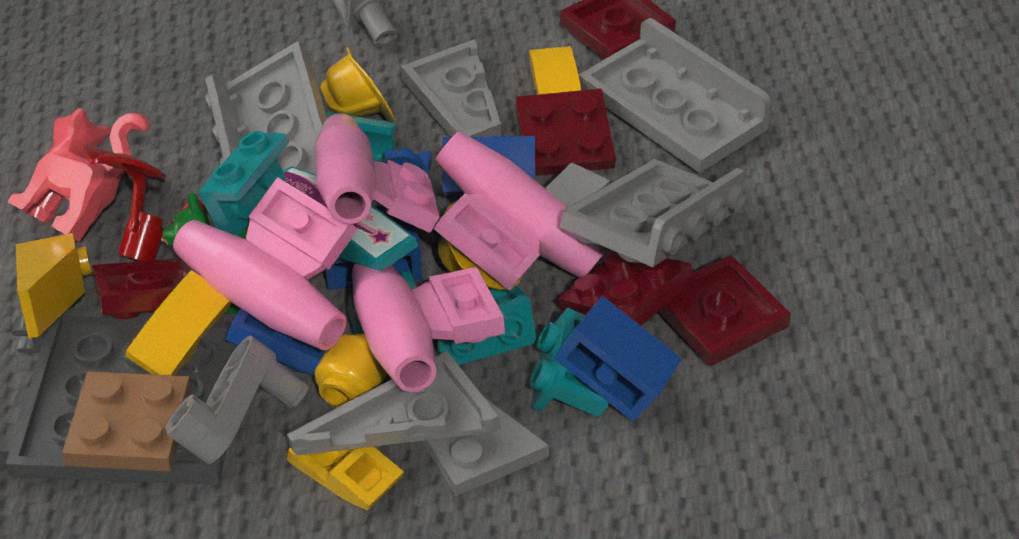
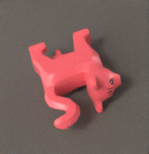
M80 108L73 114L57 118L54 121L53 145L38 161L25 192L12 194L8 203L47 223L55 216L58 206L66 198L69 200V208L64 215L56 216L52 227L63 234L73 233L75 240L80 242L102 210L114 200L119 181L126 171L101 163L90 165L88 160L84 158L83 147H97L110 135V143L114 153L131 155L127 141L128 134L134 129L148 131L150 123L147 117L141 113H127L118 118L112 129L107 126H96L87 119L86 112Z

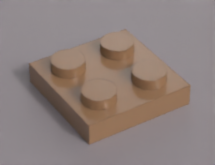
M87 371L62 451L65 465L171 472L178 442L166 435L165 426L181 403L191 395L192 389L189 377Z

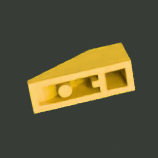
M73 233L15 244L17 292L29 339L39 337L85 293L83 276L91 275L92 271L86 246L76 247Z

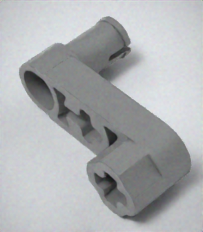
M250 335L241 341L232 352L206 403L195 395L188 396L168 420L165 426L166 435L208 465L212 464L220 458L231 444L259 386L290 410L303 399L308 391L309 383L301 380L276 361V353Z

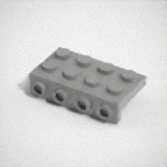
M648 18L641 23L639 40L579 74L581 90L602 88L605 106L699 173H702L768 130L771 99L765 91L652 18Z
M299 41L227 84L215 73L205 78L208 89L205 98L215 120L213 133L220 143L223 155L220 159V164L229 157L238 146L240 139L249 134V132L285 133L289 143L277 157L282 170L293 166L316 175L314 148L322 125L327 117L308 50Z
M653 159L563 210L560 228L576 234L577 238L582 242L602 245L616 251L626 261L641 262L654 267L670 255H675L679 249L691 241L697 240L713 226H718L722 220L734 212L741 210L748 195V187L744 186L747 172L736 168L715 182H711Z

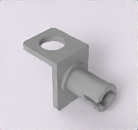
M332 0L345 25L351 28L363 23L376 47L390 44L397 38L398 31L385 13L387 0H348L347 6L344 0Z

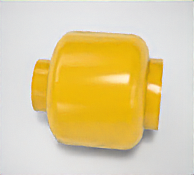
M362 333L342 335L333 347L325 351L315 368V381L319 387L321 397L336 408L382 385L388 375L374 357L366 336Z

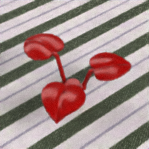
M84 146L82 152L90 165L101 163L126 170L125 173H128L134 180L130 218L128 219L117 255L134 261L156 260L161 242H165L162 233L164 229L161 228L163 219L144 213L143 205L147 177L151 176L165 180L166 175L151 164L131 155L114 153L99 147ZM199 200L206 214L209 215L203 201ZM188 202L184 205V207L181 210L189 206Z

